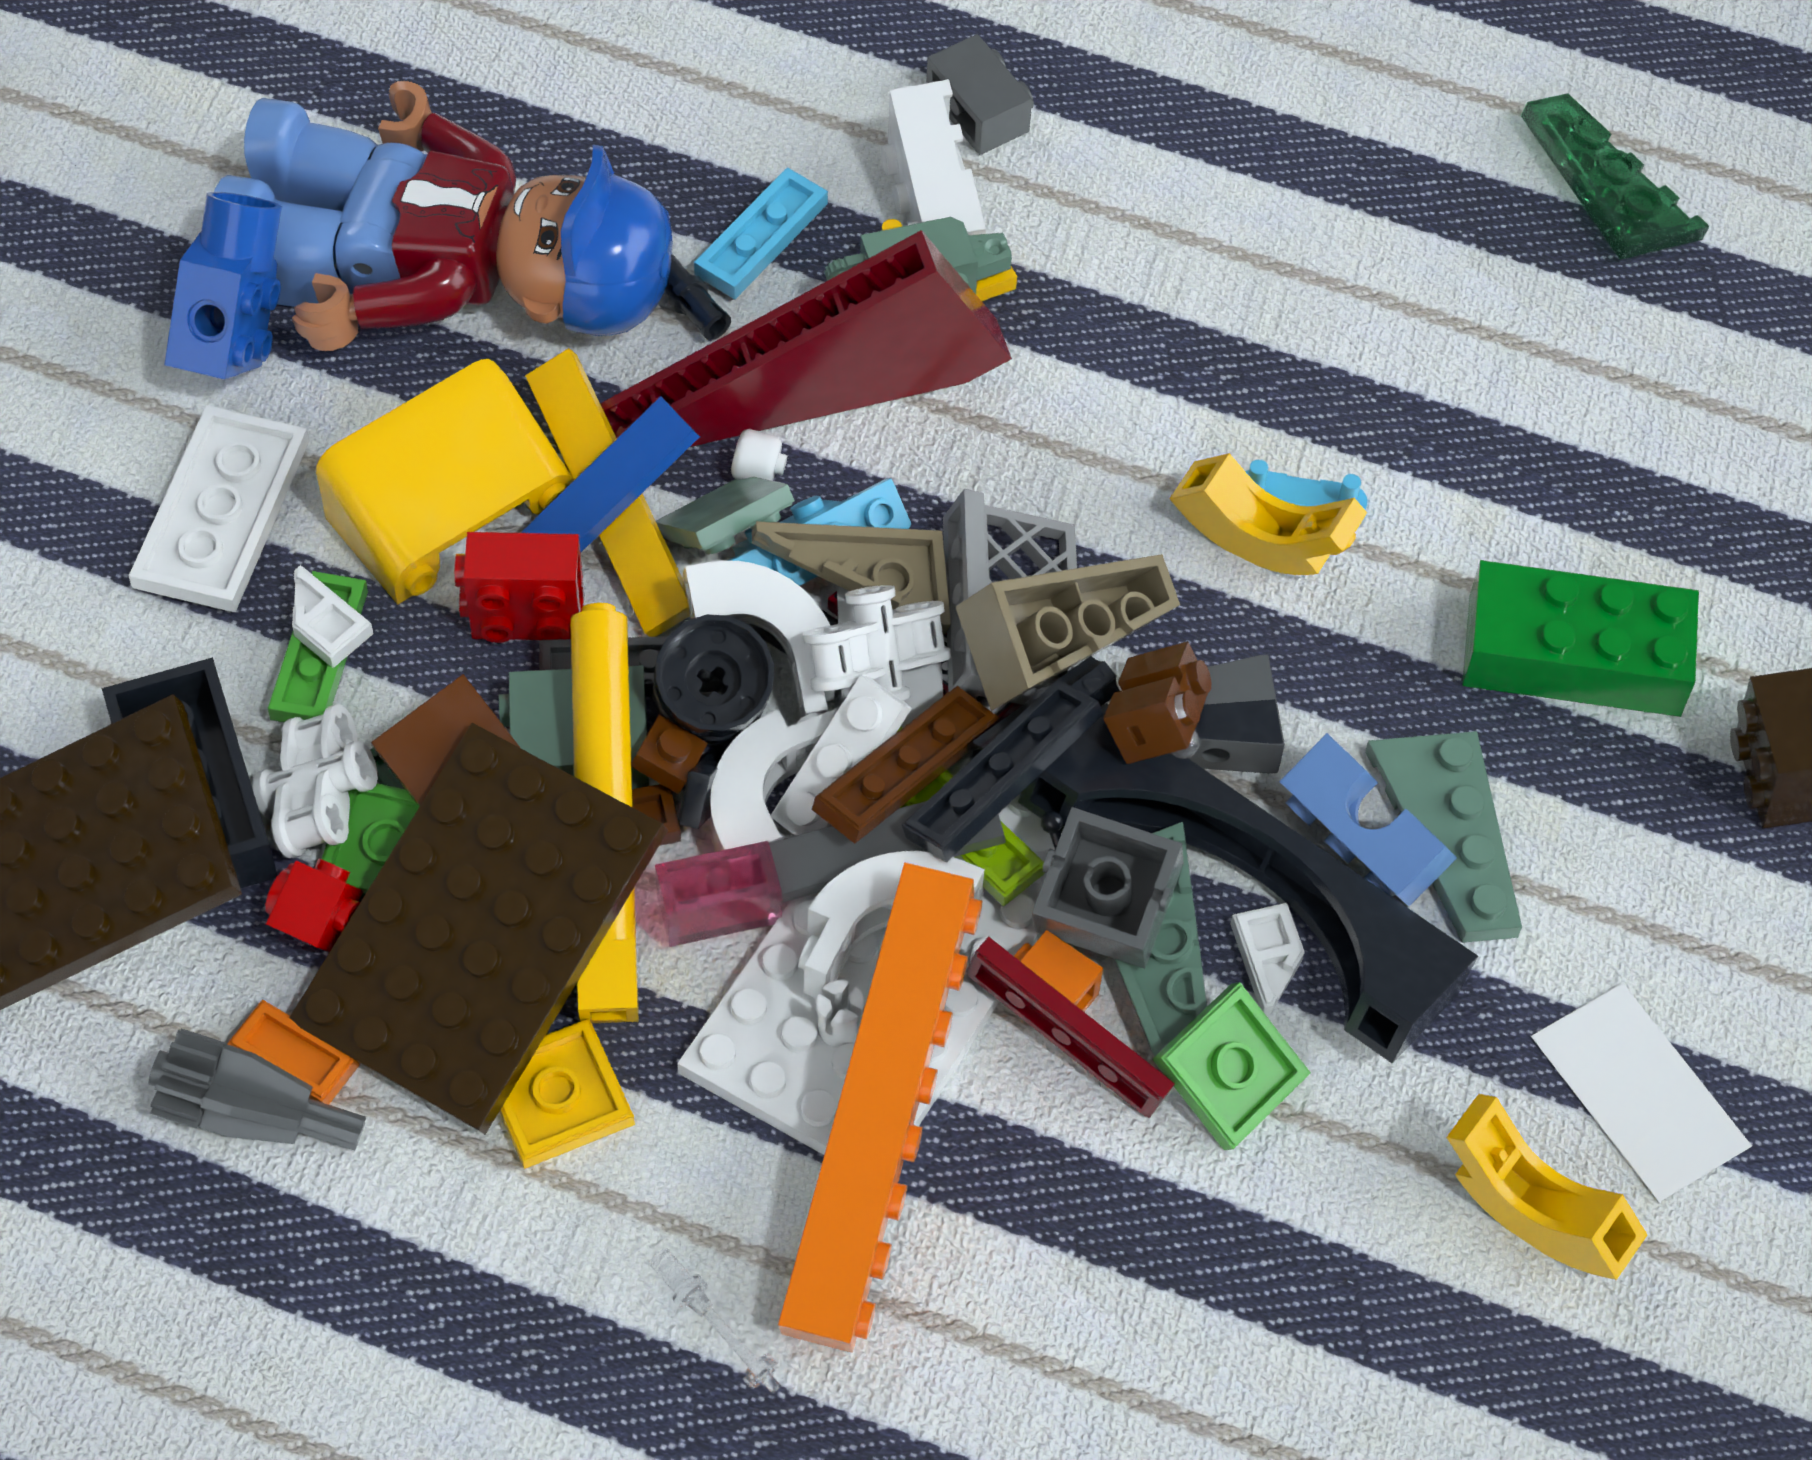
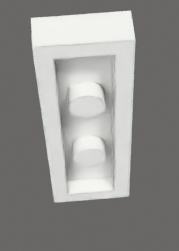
M860 675L772 812V819L795 836L831 827L832 825L811 810L815 796L895 735L912 708L870 677Z

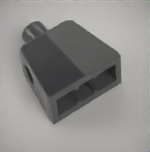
M1268 654L1207 667L1211 676V691L1207 695L1200 714V721L1196 725L1189 747L1185 749L1186 757L1203 769L1267 774L1278 773L1285 743Z

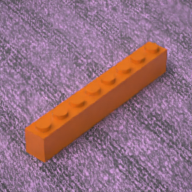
M904 862L778 1326L782 1335L853 1353L857 1337L868 1339L876 1309V1303L867 1301L873 1278L883 1280L892 1244L882 1242L888 1219L899 1221L907 1192V1185L898 1183L903 1162L905 1160L914 1163L921 1141L923 1127L914 1125L919 1102L930 1104L937 1080L938 1069L929 1067L934 1046L945 1047L951 1028L953 1013L944 1011L949 989L957 991L961 989L968 956L959 954L964 933L975 935L983 901L974 899V879Z

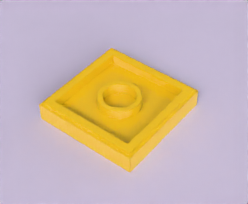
M590 1019L545 1035L499 1111L524 1169L635 1125L634 1115Z

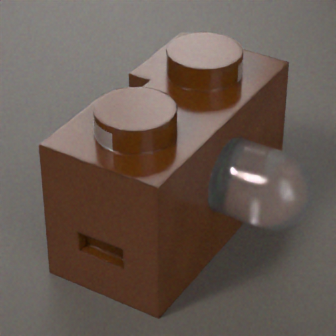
M1188 641L1129 657L1118 681L1122 691L1113 693L1103 718L1126 764L1168 753L1180 759L1192 757L1200 747V738L1195 728L1200 721V714L1212 686L1211 676L1206 664L1202 660H1197Z

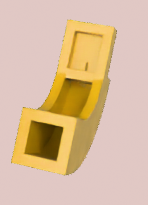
M1230 453L1194 461L1169 498L1196 529L1224 550L1261 568L1292 575L1318 574L1330 555H1338L1352 545L1356 538L1355 532L1367 514L1355 498L1317 506H1300L1283 501L1256 484Z
M1478 1093L1446 1137L1463 1163L1455 1176L1471 1197L1507 1230L1543 1254L1565 1265L1586 1273L1617 1280L1647 1237L1646 1231L1623 1194L1595 1189L1574 1182L1542 1161L1526 1144L1495 1096Z

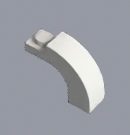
M721 560L685 566L683 579L691 619L706 614L725 615L768 631L783 646L789 658L801 718L811 713H826L828 710L826 701L835 699L834 690L814 691L811 689L810 680L815 677L811 646L804 643L803 633L808 630L830 626L823 611L803 588L781 573L754 563Z
M839 708L823 714L820 712L808 714L789 727L778 709L761 717L745 728L725 750L717 765L718 770L711 786L710 809L712 842L716 857L729 885L774 868L768 843L781 840V835L765 805L767 799L779 783L799 772Z
M901 851L875 856L844 870L820 891L808 908L807 937L809 939L802 950L798 964L799 968L804 969V993L817 998L818 994L824 996L822 988L827 983L837 980L854 947L867 935L887 927L904 862L974 879V899L978 900L982 896L985 869L954 857L946 863L930 852Z

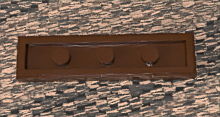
M956 686L815 796L811 810L855 844L968 753L967 746L996 725L1000 718L959 686Z

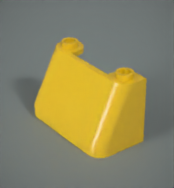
M481 359L468 365L338 441L324 452L316 465V475L326 520L397 605L411 596L421 595L433 587L437 581V573L440 569L439 553L467 537V532L477 531L525 502V505L532 513L539 515L574 481L507 375L490 359Z

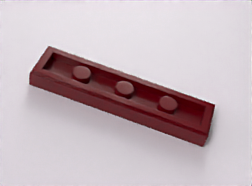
M989 936L976 950L966 970L968 977L1143 1116L1150 1118L1175 1083Z

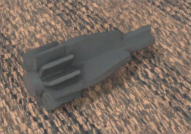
M182 1028L181 1031L178 1030L175 1041L171 1043L169 1053L159 1051L149 1076L148 1085L155 1086L154 1090H157L150 1107H152L150 1114L195 1129L199 1126L201 1129L226 1137L295 1144L298 1134L301 1133L355 1151L366 1123V1116L310 1099L313 1086L257 1054Z

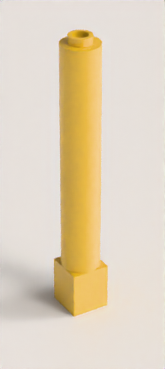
M590 603L582 607V612L576 613L571 617L574 777L632 807L627 616L616 611L615 606L612 604ZM635 887L577 982L580 1022L586 1019H590L591 1023L639 1022Z

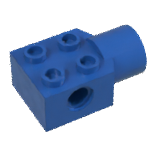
M208 192L206 194L201 232L179 263L165 366L220 379H228L262 367V362L267 360L272 348L273 336L272 332L268 331L270 311L275 309L281 291L280 280L276 279L278 264L274 259L282 210L281 205L269 200L236 193Z

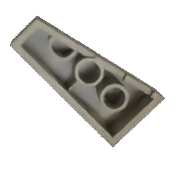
M1159 554L992 582L955 608L989 707L993 711L1082 662L1089 656H1093L1142 629L1178 607L1180 602L1163 555Z

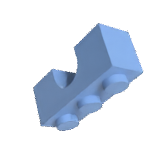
M1328 733L1279 781L1293 794L1285 803L1309 826L1316 819L1323 823L1331 831L1324 841L1343 860L1349 864L1357 856L1371 870L1364 877L1366 880L1391 897L1397 895L1409 907L1457 859L1406 808L1394 821L1383 828L1366 829L1361 827L1358 819L1359 806L1363 798L1378 782Z

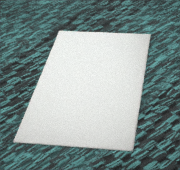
M1623 983L1531 1036L1658 1202H1661L1752 1147Z

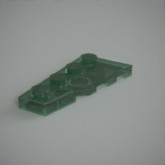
M1569 93L1526 103L1521 117L1620 260L1703 240L1710 226L1698 215L1690 218L1677 206L1680 198L1667 185L1658 188L1641 172L1644 164L1633 153L1627 154L1616 149L1609 142L1612 134Z

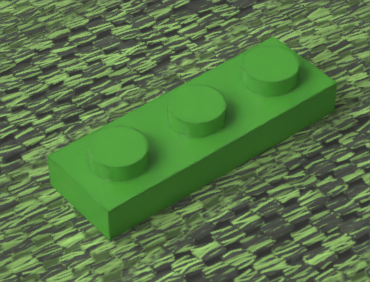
M312 571L314 577L359 614L362 613L368 594L366 580ZM293 631L268 706L270 720L285 722L294 717L306 720L324 714L325 709L333 705L347 657L332 668L294 636Z

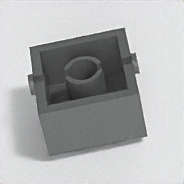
M1072 807L1056 850L1049 849L1043 864V872L1047 874L1032 911L1036 932L1043 934L1048 930L1066 943L1145 969L1184 864L1182 843Z

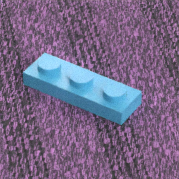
M787 167L694 262V275L699 276L703 281L735 300L828 204V191Z

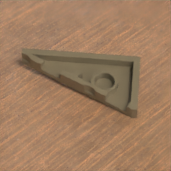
M756 521L751 531L752 544L848 591L881 585L894 586L896 596L891 599L892 610L912 603L942 601L945 612L940 614L942 633L945 635L950 628L951 619L942 531Z

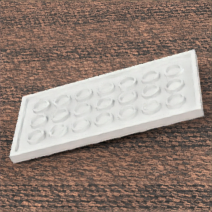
M969 753L947 769L953 776L971 761ZM1020 793L999 813V818L1037 856L1045 861L1049 849L1055 850L1050 834L1042 829L1041 818L1018 803ZM1047 873L1004 907L982 887L980 900L983 903L975 935L964 933L959 952L961 955L968 956L966 970L976 950L988 936L1013 956L1025 943L1033 946L1042 934L1037 933L1035 930L1032 911ZM815 893L793 899L789 902L677 1064L678 1074L825 1155L886 928L867 935L854 947L837 980L827 983L822 988L824 996L818 994L817 998L805 994L804 969L799 968L798 964L802 950L809 939L807 937L808 908L819 894ZM966 971L960 991L949 989L944 1011L953 1013L951 1028L945 1047L934 1046L929 1067L938 1069L937 1080L930 1104L919 1102L914 1121L916 1126L921 1124L1000 1002L968 977Z

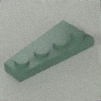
M1477 731L1369 740L1365 753L1372 767L1378 768L1386 784L1385 792L1394 810L1399 809L1401 813L1406 808L1457 857L1432 884L1462 943L1518 938L1522 924Z
M1183 822L1152 833L1182 843L1184 864L1146 968L1143 969L1114 959L1153 1057L1207 1007Z

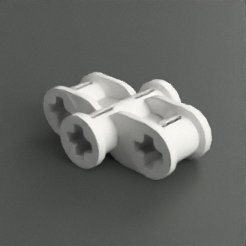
M891 585L865 587L845 593L846 603L853 606L855 621L819 627L803 633L804 643L811 646L815 677L810 680L811 689L814 691H830L852 687L859 676L863 675L873 679L900 700L909 699L911 697L910 688L903 685L901 670L935 664L952 658L950 648L944 646L940 614L945 612L944 603L942 601L918 602L903 605L892 610L891 599L896 595L895 588Z
M334 704L328 706L322 715L306 720L294 717L285 721L282 728L280 752L282 770L274 772L271 769H265L257 772L253 778V792L258 808L266 818L271 820L272 833L277 847L288 858L302 856L306 848L325 842L329 845L344 843L349 833L350 798L348 791L357 789L360 792L372 790L378 780L374 757L366 744L357 740V730L351 714L341 704Z

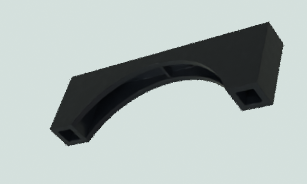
M1108 703L1104 704L1101 707L1103 715L1021 792L1018 803L1039 818H1042L1048 811L1059 813L1063 819L1062 828L1060 829L1061 833L1072 807L1149 833H1154L1183 822L1186 844L1213 854L1256 878L1286 902L1309 926L1331 959L1339 978L1345 1007L1344 1030L1393 1064L1456 998L1478 955L1180 752L1176 751L1126 764L1103 719L1109 705Z

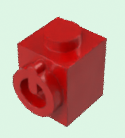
M319 858L314 868L295 861V863H290L287 868L280 872L269 890L265 911L270 916L266 924L317 948L330 952L359 906V900L363 891L346 883L351 872Z

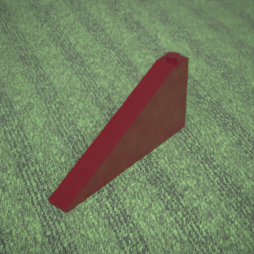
M920 230L605 400L600 405L616 438H618L661 396L700 436L690 446L692 447L740 436L746 429L762 431L965 384L1010 361L1012 358L995 316L926 234Z

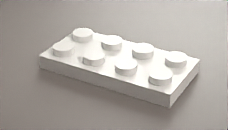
M206 405L131 569L129 579L132 588L236 612L308 446L309 436L307 428Z

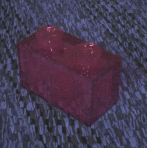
M768 841L655 864L657 899L669 947L774 925L778 918H782V890Z

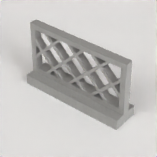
M963 489L943 516L944 556L951 626L947 631V647L950 648L952 657L948 660V689L950 692L953 688L959 686L975 699L976 696L986 697L955 607L992 583L989 579V571L996 565L1009 579L1027 577L1009 557L1020 548L1039 567L1040 570L1034 575L1077 568L1075 524L988 506L984 503V493ZM987 524L1001 527L1014 542L1003 550L988 534ZM1036 536L1058 539L1060 555L1052 561L1033 540ZM1076 664V665H1074L1073 667H1071V668L1065 670L1064 672L1058 674V676H1059V677H1062V676L1065 675L1067 672H1069L1071 669H1073L1074 667H1076L1078 664ZM1044 682L1009 702L1023 705L1037 690L1047 685Z

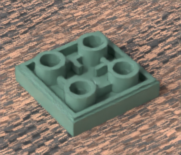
M758 477L735 479L656 520V523L665 540L682 544L686 549L697 548L704 550L705 554H715L732 546L735 543L734 535L749 527L752 530L756 521H779L781 519L779 511L791 506L795 500L788 484Z

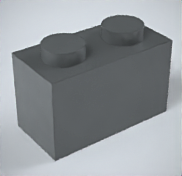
M978 34L927 58L926 83L949 79L953 93L950 98L949 119L954 125L960 124L963 136L979 155L1030 131L1031 109L1034 106V101L1029 88L1024 82H1018L1006 68L1000 53L995 49H990Z

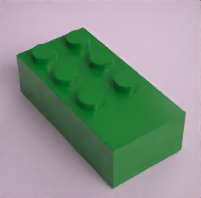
M1480 560L1469 596L1462 686L1681 717L1696 681L1699 590Z

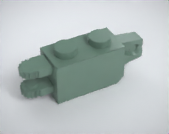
M950 216L860 235V254L833 260V262L828 263V266L825 267L824 273L828 281L922 230L976 294L977 280L1011 269L1012 254L1003 232L968 235L964 222Z

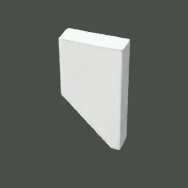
M300 565L294 571L295 600L292 621L294 636L334 668L373 635L372 624Z
M1287 903L1234 914L1230 923L1258 1005L1265 1015H1270L1300 966L1305 953Z

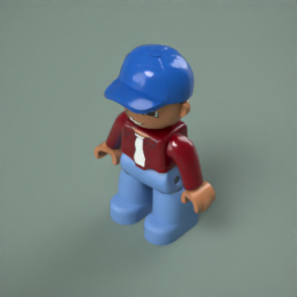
M397 81L390 86L389 98L392 109L403 121L382 120L378 130L383 144L379 145L369 137L349 130L310 123L305 109L294 102L269 98L259 99L250 111L244 136V154L251 178L226 175L220 179L214 192L253 196L282 206L274 259L278 264L276 279H279L281 284L280 297L277 304L294 307L296 315L292 317L296 331L308 340L312 348L320 351H334L348 345L358 334V323L362 329L423 325L456 315L465 304L485 305L492 299L499 280H501L511 298L524 307L526 314L534 321L548 324L557 318L563 319L566 330L593 336H612L625 333L645 321L657 307L667 286L671 269L673 241L668 211L650 191L637 183L615 175L603 146L592 144V163L587 177L576 175L536 177L520 186L514 194L516 175L510 158L500 148L477 134L437 113H431L425 90L418 84L409 81Z

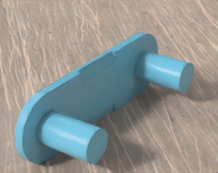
M1259 459L1252 461L1249 470L1245 471L1262 489L1288 503L1300 506H1317L1355 498L1365 510L1367 507V496L1360 488L1361 479L1355 474L1346 475L1342 483L1322 479L1318 481L1287 476V474L1268 471V464Z

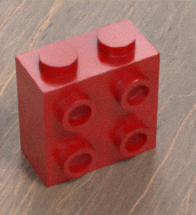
M467 532L465 554H456L454 577L455 586L460 587V617H469L472 639H485L495 643L507 642L509 640L571 639V617L576 613L582 612L585 598L579 534Z

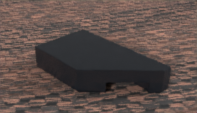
M715 747L696 764L695 768L688 772L678 818L680 825L699 829L711 817V786L718 770L717 765L726 749Z

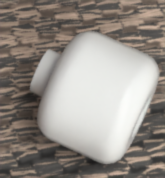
M752 429L744 430L738 439L731 466L732 476L737 480L758 477L773 481L775 474L783 475L788 455L781 454V440L775 435Z

